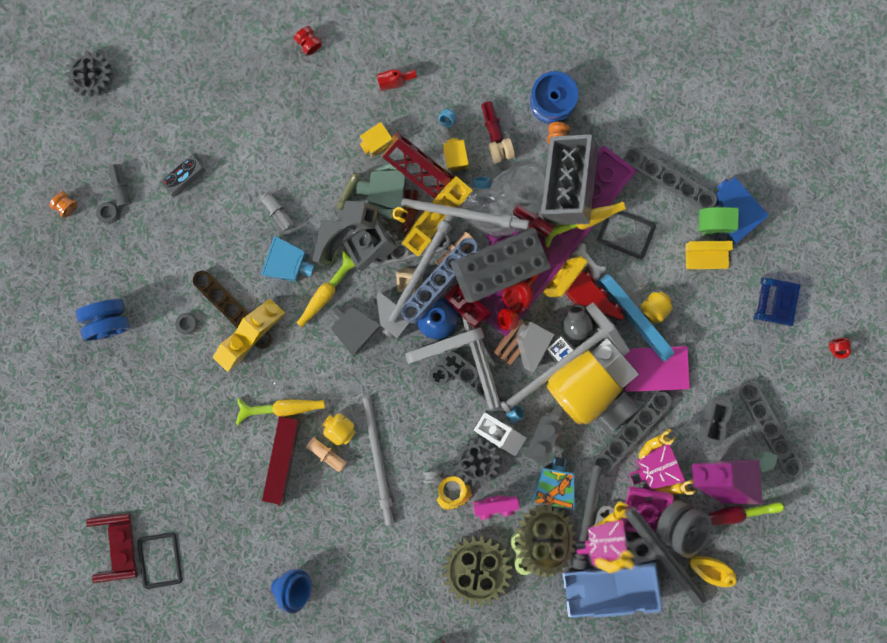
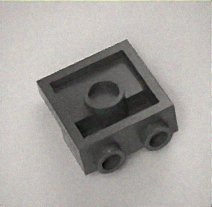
M376 216L374 229L361 230L344 242L356 269L360 271L367 268L376 258L384 260L397 247L395 243L397 237L387 228L389 222L384 216Z

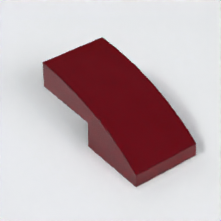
M459 283L444 296L450 305L475 329L491 316V312L478 300L466 302Z

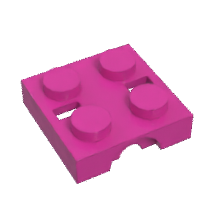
M629 486L625 501L628 507L624 510L635 507L656 533L659 519L666 508L672 504L673 495L672 493ZM651 497V502L646 501V498ZM622 517L621 520L624 522L625 531L637 532L630 521Z
M493 496L484 498L483 501L473 502L475 517L480 516V520L493 518V514L501 513L502 516L514 515L515 511L519 510L516 496Z

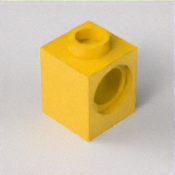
M382 122L360 135L362 141L360 143L361 148L366 155L370 153L372 157L378 155L393 143L392 137Z
M452 138L447 140V143H443L447 171L453 172L468 169L464 140Z

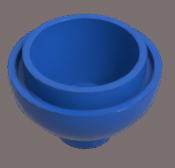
M440 297L416 323L421 333L426 337L436 340L444 339L450 336L456 329L458 312L445 298ZM435 313H439L441 315V319L439 321L433 320V315Z
M290 569L272 582L271 592L280 609L294 614L306 605L311 594V581L306 571Z

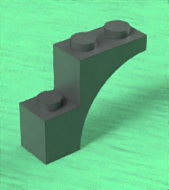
M345 201L341 221L321 220L313 261L326 266H333L339 249L349 237L361 230L374 229L378 208L366 202Z

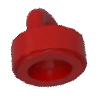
M502 309L498 314V325L502 330L516 329L519 322L517 311L514 309Z
M838 338L828 343L834 357L845 359L851 355L852 346L849 338ZM843 350L846 351V352L843 353V354L837 352V351H843Z

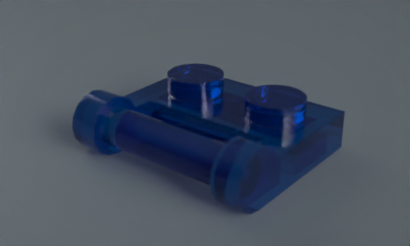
M761 277L760 285L762 286L757 313H754L753 319L792 327L801 284ZM770 286L776 287L771 315H767L765 312Z

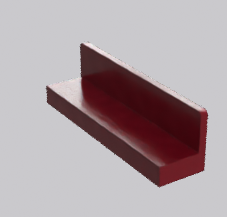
M279 416L262 497L264 502L274 503L277 506L284 505L301 420Z

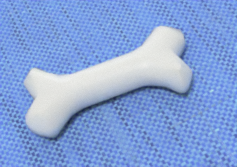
M580 243L571 254L572 257H584L588 261L586 266L589 268L591 276L595 281L599 280L600 274L606 271V267L596 265L590 258L584 243Z

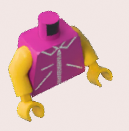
M666 429L662 435H658L645 443L639 452V458L636 459L639 469L629 473V478L633 485L645 481L647 488L655 491L672 493V495L683 493L691 495L697 489L690 490L688 484L694 483L693 480H688L684 484L681 483L685 479L670 447V444L673 443L676 437L669 439L666 434L670 433L671 429Z
M618 502L611 514L588 529L589 540L576 542L578 555L590 554L592 565L608 573L634 567V564L629 560L635 558V556L627 551L624 522L621 520V517L626 518L625 512L627 510L624 509L628 507L623 502Z

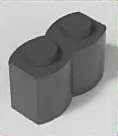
M710 399L704 409L705 420L701 423L698 431L700 441L713 445L722 444L726 436V423L732 415L731 403L718 399Z

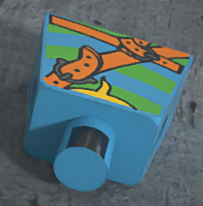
M554 456L552 469L542 467L532 496L533 502L574 509V473L565 471L566 458Z

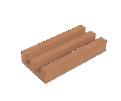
M521 319L518 322L517 328L511 330L507 337L504 336L493 351V353L509 365L520 354L519 346H517L510 357L507 358L517 344L519 335L513 339L503 354L500 351L524 323Z

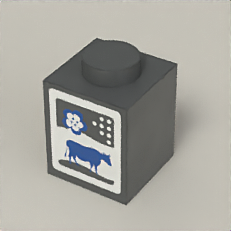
M554 335L545 352L556 364L572 352L574 348L562 335L558 338Z

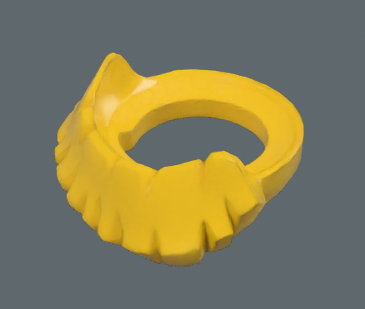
M447 477L439 485L437 502L440 504L439 506L446 510L458 508L469 501L472 496V489H470L469 485H465L458 477ZM449 481H455L461 487L460 497L457 500H450L444 494V486Z

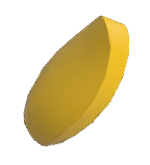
M693 556L689 559L690 567L706 582L719 587H733L736 584V574L726 563L705 556Z

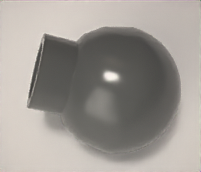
M582 305L570 306L568 308V315L564 319V332L573 340L587 338L593 329L592 320L585 313V307Z

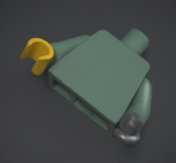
M387 163L378 167L375 172H371L370 182L358 181L357 193L368 195V203L378 208V215H382L386 219H396L402 223L405 222V219L401 218L402 213H408L401 206L402 199L404 198L405 175Z

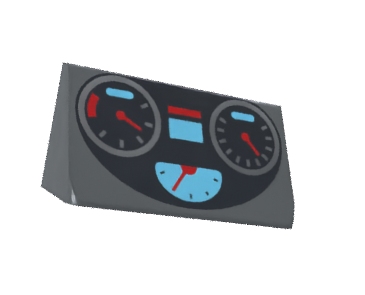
M192 154L160 182L170 195L175 197L206 170Z

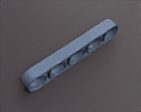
M465 238L461 240L403 305L401 314L408 323L418 322L457 279L453 269L449 268V263L452 260L468 255L463 252V247L466 244L474 245L473 252L479 250L474 239ZM440 275L445 276L446 282L443 285L435 284L436 277ZM423 292H431L432 297L429 301H421L420 296ZM409 308H416L417 314L415 317L409 318L406 316V311Z

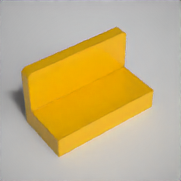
M689 241L685 244L686 269H728L729 251L733 249V242Z

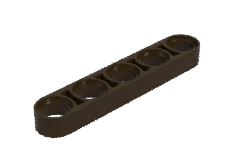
M201 270L194 274L192 279L194 286L238 328L242 319L250 313L210 273ZM201 275L208 276L209 281L205 286L198 284V278ZM217 289L222 290L224 294L220 301H215L212 297L213 292ZM231 304L238 306L239 310L235 316H230L227 312V308ZM267 331L265 333L268 336L266 345L261 346L256 342L254 346L259 349L270 347L273 341L270 332Z

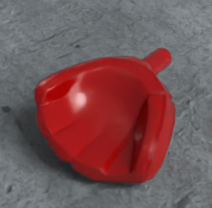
M534 275L527 282L523 280L504 288L502 293L504 304L519 313L526 311L533 296L530 285L538 276Z

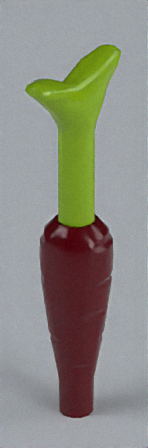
M772 503L746 509L741 506H732L708 515L711 519V525L738 524L744 522L746 517L782 512L784 505L782 503Z

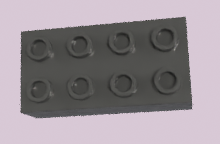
M592 134L550 137L541 215L544 220L553 225L590 224L598 145Z
M535 228L526 229L450 262L466 302H475L550 269Z

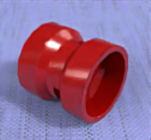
M310 26L300 29L293 38L298 45L302 46V51L306 56L312 55L323 44L319 37L314 36V31Z

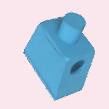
M274 236L261 275L267 278L298 282L300 274L312 277L315 265L305 262L307 254L303 250Z

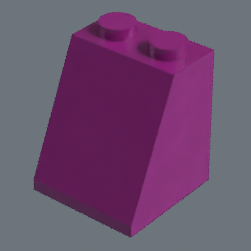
M759 459L717 460L692 464L694 487L717 501L727 504H763Z

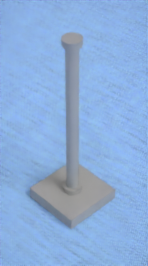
M591 303L586 309L598 325V332L506 402L502 401L500 405L507 414L511 412L510 409L547 382L560 368L588 351L603 338L605 340L608 338L622 356L630 352L616 328L594 303Z

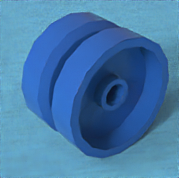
M550 71L542 74L535 81L531 91L530 107L532 113L539 121L546 124L564 122L572 115L576 106L578 88L575 81L561 71Z
M110 299L77 309L75 311L77 321L81 324H87L80 330L82 340H101L129 331L131 328L128 318L120 316L125 311L123 300Z

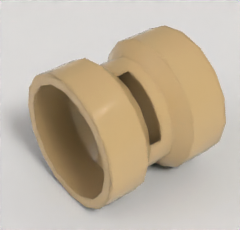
M510 138L503 139L500 143H489L494 164L501 162L502 159L510 160L515 158Z

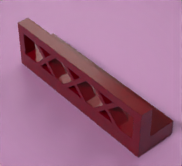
M397 131L392 137L393 143L382 154V158L435 199L439 194V189H444L454 176ZM397 147L403 152L404 159L394 160L389 155ZM417 163L420 166V172L410 173L407 170V164ZM433 176L436 178V185H425L423 177Z

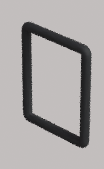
M624 211L617 212L620 215L651 226L640 255L601 240L609 218L605 219L597 237L598 243L638 259H643L655 231V224Z
M175 533L141 537L137 540L142 583L145 589L176 585L182 582ZM172 537L178 580L147 585L141 542Z

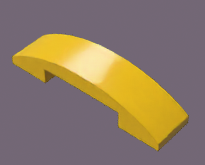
M456 176L431 203L455 208L457 206L460 207L473 190ZM424 211L412 226L402 244L419 257L432 241L431 238L437 232L439 222L443 221L446 215Z

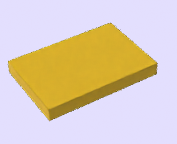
M583 257L567 259L542 293L547 297H561L588 261Z

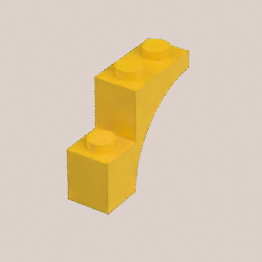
M271 299L267 300L242 319L235 333L219 345L213 359L229 372L244 359L254 344L284 316L285 312Z

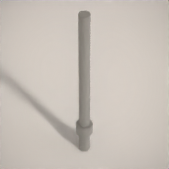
M405 198L402 199L401 203L402 207L500 224L504 228L517 227L528 229L529 221L516 219L512 215L507 214L500 216Z
M446 215L444 220L439 222L434 238L388 318L392 322H397L403 305L411 297L443 237L449 233L455 216Z
M366 397L362 399L381 497L379 504L380 509H383L387 526L394 524L391 509L393 503L392 498H389L371 397Z

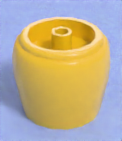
M589 350L560 368L550 377L547 383L548 390L557 400L558 404L580 425H587L596 420L623 390Z

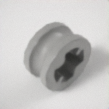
M442 471L423 472L425 476L423 483L443 482V479L440 478Z

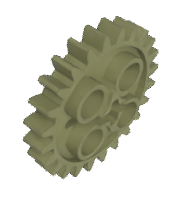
M536 505L535 508H529V513L523 514L525 520L518 521L522 526L521 529H515L519 533V537L514 538L515 541L519 542L515 549L521 552L517 558L524 559L521 565L528 566L527 571L534 572L535 576L549 577L556 576V573H563L562 568L569 567L567 560L573 561L570 553L576 552L572 548V544L577 542L572 540V536L576 535V532H571L574 524L567 523L570 517L563 516L564 510H558L557 506ZM531 539H559L560 543L532 542Z
M472 535L469 542L466 537H463L464 544L461 545L456 541L457 549L455 550L450 547L449 551L452 555H445L444 557L449 561V563L442 564L443 568L448 569V571L442 573V576L449 578L444 582V585H451L448 590L449 593L456 591L455 600L463 597L462 604L470 600L471 607H473L475 601H478L480 607H482L483 601L486 600L491 605L492 597L497 601L499 600L498 592L505 594L503 585L510 586V583L506 580V578H512V574L507 572V570L512 569V565L506 564L510 557L502 556L506 551L505 548L498 550L500 543L496 542L492 545L491 537L486 542L483 535L480 536L479 540H476L475 536ZM481 551L480 570L483 572H479L477 589L473 590L474 571H471V569L476 568L477 553ZM465 553H471L474 556V560L471 563H464L462 561V556ZM485 557H494L495 564L490 567L484 565ZM468 575L471 578L470 583L462 585L459 582L460 576ZM482 579H491L492 585L489 588H483L480 585Z

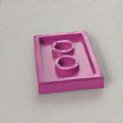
M687 346L671 347L674 355L666 362L652 348L629 349L630 352L623 357L639 375L624 387V391L690 389Z

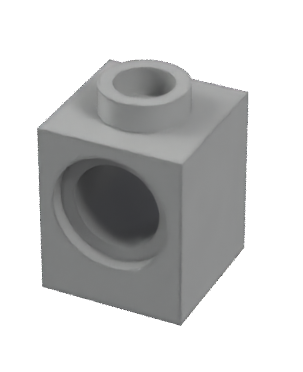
M642 537L626 541L627 551L635 556V558L631 559L635 565L658 559ZM644 544L646 546L645 553L637 555V546Z

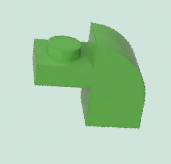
M715 207L699 210L698 232H703V235H712L715 232L733 233L738 230V208Z

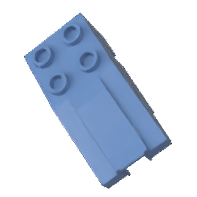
M657 560L634 564L632 569L624 568L614 573H608L594 567L587 570L579 569L563 572L568 615L571 618L634 614L635 611L643 610L644 613L662 611L663 598Z

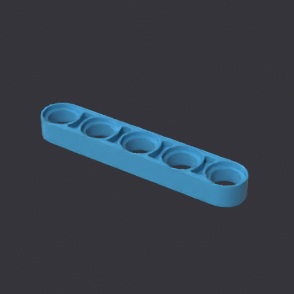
M608 274L598 280L600 287L607 292L613 303L619 305L623 310V315L654 352L665 362L674 355L672 348L616 281Z

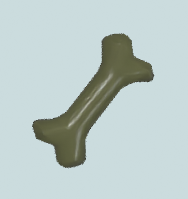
M355 172L350 176L337 203V209H344L345 201L349 200L360 178L359 173Z

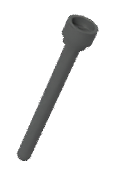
M595 465L592 468L579 541L589 539L588 529L592 523L601 473L599 465ZM575 553L570 566L576 569L587 570L589 564L588 556Z

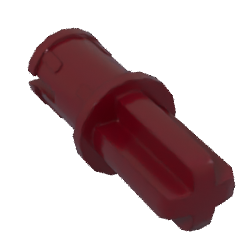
M491 101L481 104L486 121L484 126L487 127L491 143H500L504 139L500 129V119L496 117L493 103Z
M517 205L512 212L515 217L529 221L528 228H535V230L546 237L551 234L554 225L542 219L539 213L534 214L521 205Z

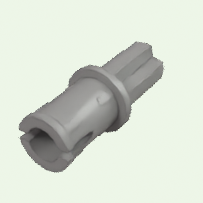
M271 192L263 194L260 201L263 202L270 212V217H274L284 231L291 229L294 224L284 211V206L277 202Z

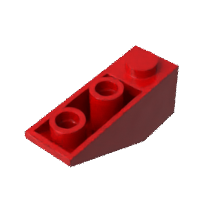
M581 270L564 292L575 305H582L586 309L587 306L594 303L604 316L618 321L625 318L622 315L623 310L616 303L612 304L607 299L609 297L607 292L602 287L597 288L593 283L595 281L594 278L587 271L583 272Z

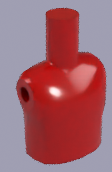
M391 69L376 74L381 91L401 88L404 86L405 81L417 78L415 70L402 73L400 70Z

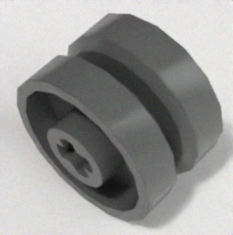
M681 500L674 501L666 508L659 519L656 535L666 547L674 549L675 552L686 558L693 557L701 550L708 539L711 530V519L708 514L694 509Z

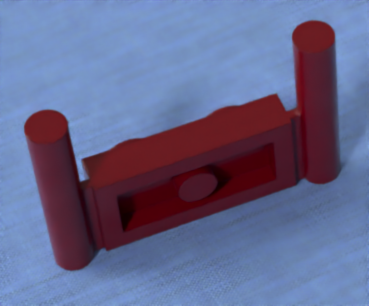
M130 513L86 519L87 527L109 524L107 528L112 571L114 570V572L92 575V582L100 583L137 578Z

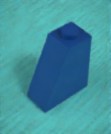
M736 177L730 181L726 178L717 186L719 191L715 193L718 207L738 208V230L733 233H726L728 241H732L733 245L738 243L769 216Z

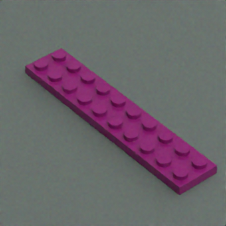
M604 145L600 148L597 155L591 209L609 206L637 171ZM593 226L586 229L574 228L560 233L552 239L549 247L545 245V237L536 230L550 269L536 274L538 277L530 285L533 292L532 301L526 311L522 313L517 311L519 320L528 311ZM502 289L484 297L480 303L491 312V316L486 322L507 337L511 330H502L497 320L498 314L502 309H510L504 304Z

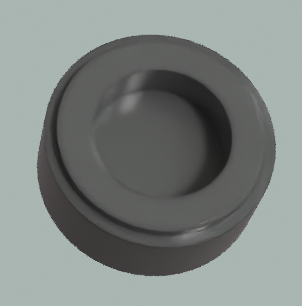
M104 202L98 206L96 214L100 221L111 224L118 219L119 210L113 203Z
M183 313L176 319V329L182 334H192L198 327V321L194 315Z

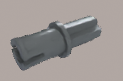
M112 164L108 167L112 182L110 187L114 190L117 207L130 205L126 188L128 183L124 181L121 165Z

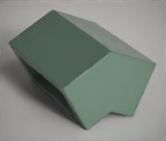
M758 450L756 457L751 459H759L760 473L775 468L778 455Z

